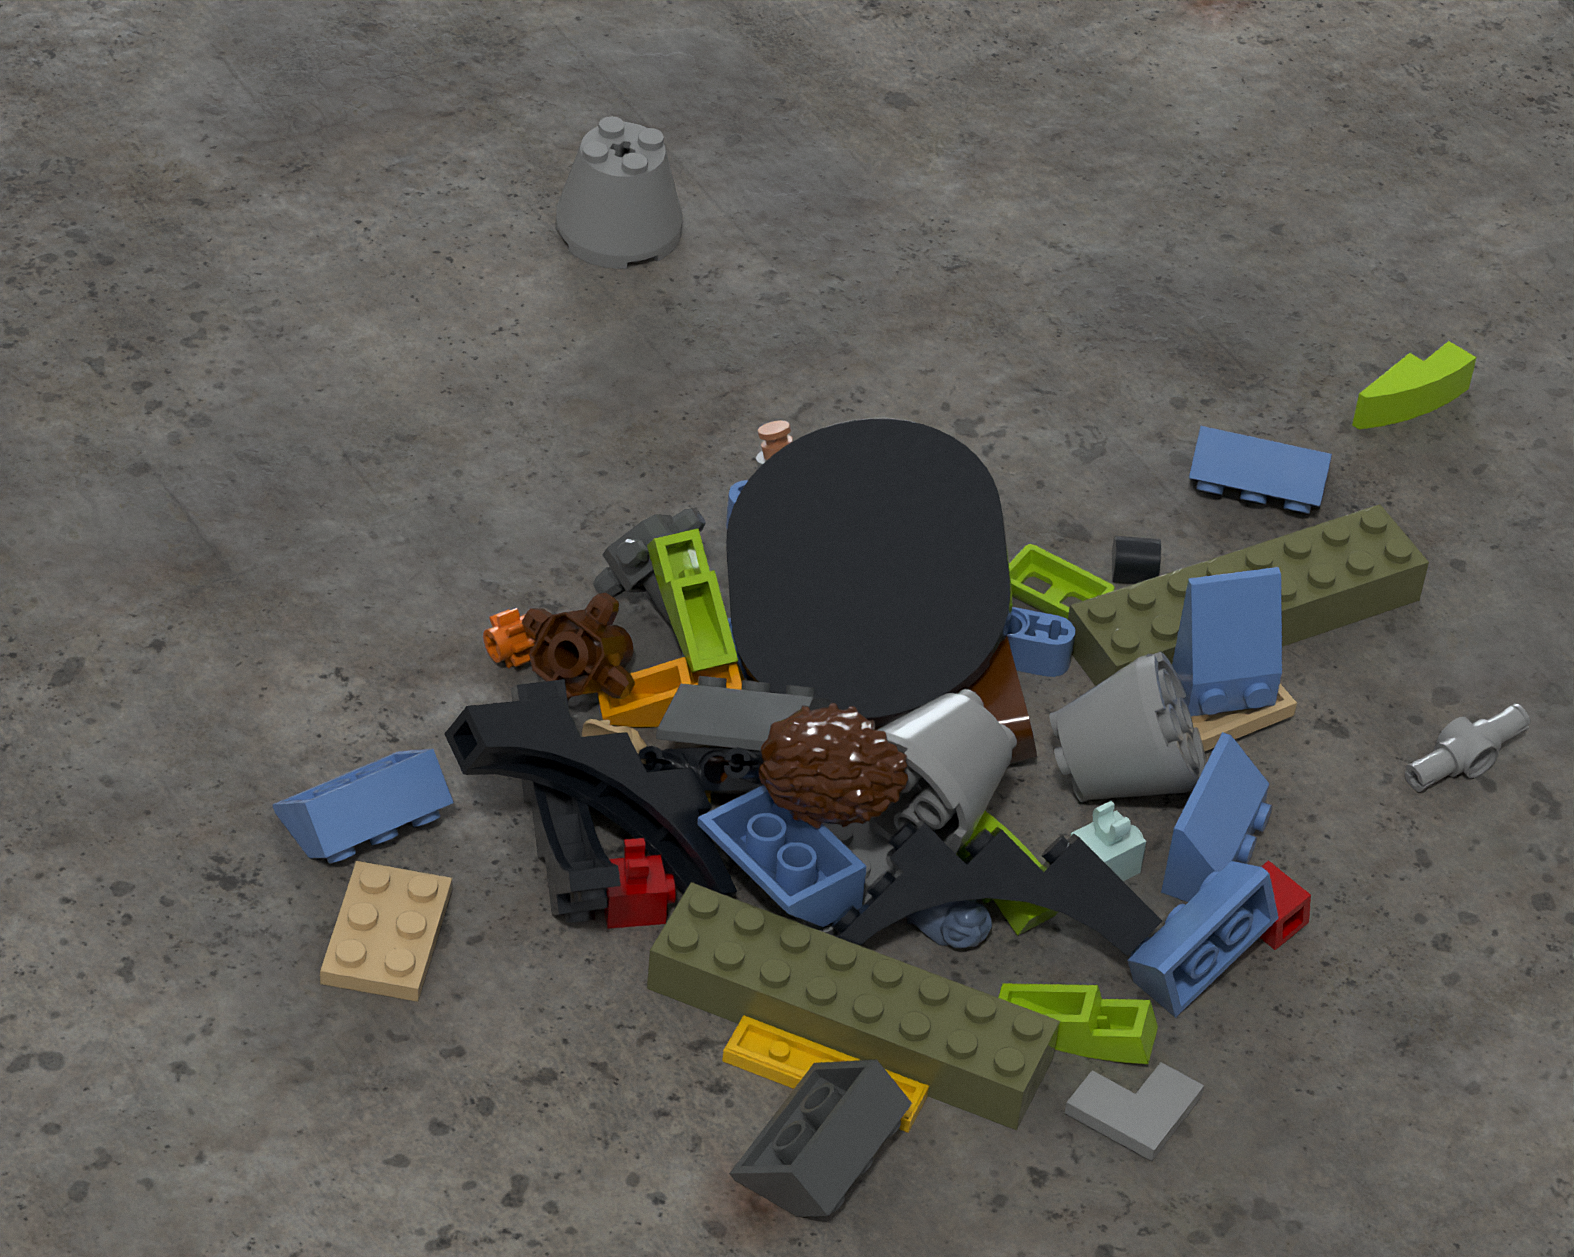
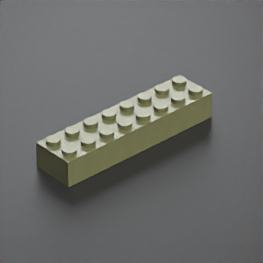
M1381 504L1072 604L1070 605L1068 620L1075 627L1072 656L1095 686L1137 658L1147 654L1162 652L1172 664L1189 578L1279 567L1281 572L1283 647L1420 601L1429 562Z
M690 883L649 953L648 990L737 1024L745 1015L860 1060L877 1059L884 1069L928 1085V1097L1014 1130L1018 1129L1054 1057L1059 1020L694 883Z

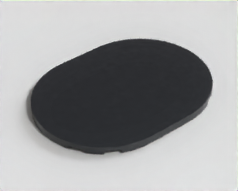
M890 418L852 420L818 429L789 443L763 463L743 487L733 506L726 538L733 637L740 660L747 674L755 682L771 683L770 693L786 694L787 685L815 688V698L831 699V703L837 704L838 708L842 710L847 709L849 706H854L858 713L867 720H874L875 727L885 726L941 695L956 693L962 688L968 689L990 666L989 661L997 650L1000 642L1004 641L1007 635L1012 613V587L1004 517L997 487L987 467L975 453L954 437L938 429L916 422Z

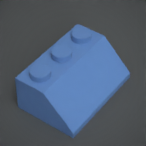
M1200 426L1189 479L1198 481L1196 489L1222 495L1223 489L1226 487L1240 490V499L1266 504L1267 497L1285 500L1284 509L1309 514L1311 506L1318 508L1321 506L1332 454Z
M1222 732L1173 830L1161 893L1189 902L1199 892L1203 881L1215 871L1220 872L1231 861L1244 864L1249 863L1257 841V837L1253 836L1255 830L1264 831L1272 811V805L1265 803L1269 788L1268 781L1229 734Z
M434 749L398 751L272 804L275 814L308 858H327L328 863H334L356 854L354 846L366 840H370L371 845H375L398 836L396 828L412 821L413 827H417L440 818L441 815L438 809L454 802Z
M764 785L698 817L697 824L788 914L825 927L836 921L851 905L856 909L862 907L867 866L824 824H821L820 828L815 829L802 820L799 822L794 820L787 809L780 808L774 803Z
M1231 861L1220 872L1215 871L1203 881L1199 892L1186 905L1180 904L1175 907L1168 915L1165 925L1152 937H1146L1131 952L1130 958L1127 961L1133 982L1176 1018L1279 919L1270 873L1262 867Z

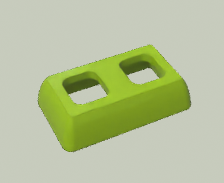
M1033 544L1026 545L1009 563L1012 597L1044 613L1058 615L1067 620L1070 607L1062 604L1067 597L1072 596L1084 601L1112 592L1115 589L1113 584ZM1030 577H1036L1050 584L1051 587L1042 594L1023 583Z

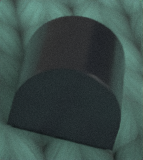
M1126 536L1114 537L1112 546V582L1136 584L1159 576L1161 564L1160 539Z

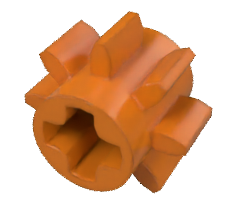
M517 608L513 610L508 609L490 616L489 619L493 627L486 629L483 633L484 644L490 657L497 663L505 660L507 668L512 666L518 667L530 662L529 654L537 641L524 630L522 620L525 615L520 616Z

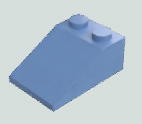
M1279 567L1188 579L1172 666L1185 690L1186 697L1183 700L1188 707L1191 717L1275 705L1282 675L1281 572Z

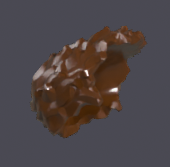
M831 703L829 707L811 711L808 706L803 705L800 710L788 718L774 722L770 726L768 739L761 745V754L764 762L759 768V777L774 803L780 808L787 809L794 820L798 822L802 820L815 829L820 828L822 823L838 824L844 828L852 823L864 824L870 821L872 817L881 816L882 812L892 802L896 803L899 801L900 791L906 789L908 774L903 772L907 767V755L899 752L896 745L887 741L885 731L874 730V720H867L858 713L854 706H849L847 709L842 710L838 708L837 704Z

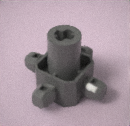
M696 508L684 509L673 517L671 515L655 514L641 521L607 547L602 555L610 567H606L596 576L593 585L597 592L607 593L612 597H616L625 590L627 592L647 591L668 624L672 625L655 577L647 544L654 538L699 528V532H701L706 523L700 512Z

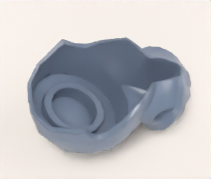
M977 899L947 902L906 916L908 924L916 925L938 945H951L954 948L976 947L986 939L992 928V919L988 909L982 904L977 903Z

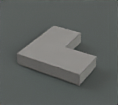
M1160 1062L1135 1094L1092 1070L1066 1102L1065 1114L1153 1161L1200 1100L1204 1085Z

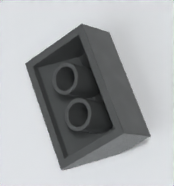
M698 676V685L680 684L657 728L656 739L761 751V745L768 739L770 726L774 722L788 718L800 710L803 705L808 706L811 711L829 707L831 699L815 698V688L787 685L786 694L770 693L771 683L742 680V689L740 690L726 688V678Z
M877 1059L814 1063L729 1174L736 1182L796 1217L829 1216L843 1204L845 1200L844 1194L856 1178L870 1168L873 1163V1155L885 1139L891 1137L901 1125L900 1119L912 1102Z

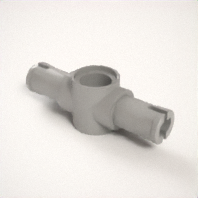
M1514 703L1488 720L1481 718L1471 723L1466 717L1454 719L1439 734L1433 752L1406 766L1405 777L1408 784L1415 791L1421 792L1447 775L1454 777L1464 772L1469 778L1481 776L1496 761L1502 743L1529 729L1530 719L1527 712L1522 706Z

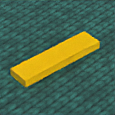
M743 1015L725 1046L722 1061L793 1089L814 1063L860 1060ZM886 1070L912 1102L900 1119L901 1125L899 1127V1130L909 1133L928 1097L929 1086Z

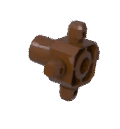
M599 593L591 599L584 610L553 615L543 608H530L522 620L524 630L533 639L537 640L529 654L532 671L545 681L565 679L567 701L574 696L600 691L613 698L623 699L631 693L635 686L632 675L624 669L631 661L633 655L632 639L624 628L612 625L619 611V602L607 593Z

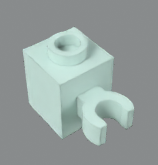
M1109 801L1094 809L1092 823L1072 832L1071 836L1073 834L1079 836L1122 881H1125L1141 872L1146 840L1136 826L1131 825L1127 817L1124 818L1117 810L1113 812L1115 804Z

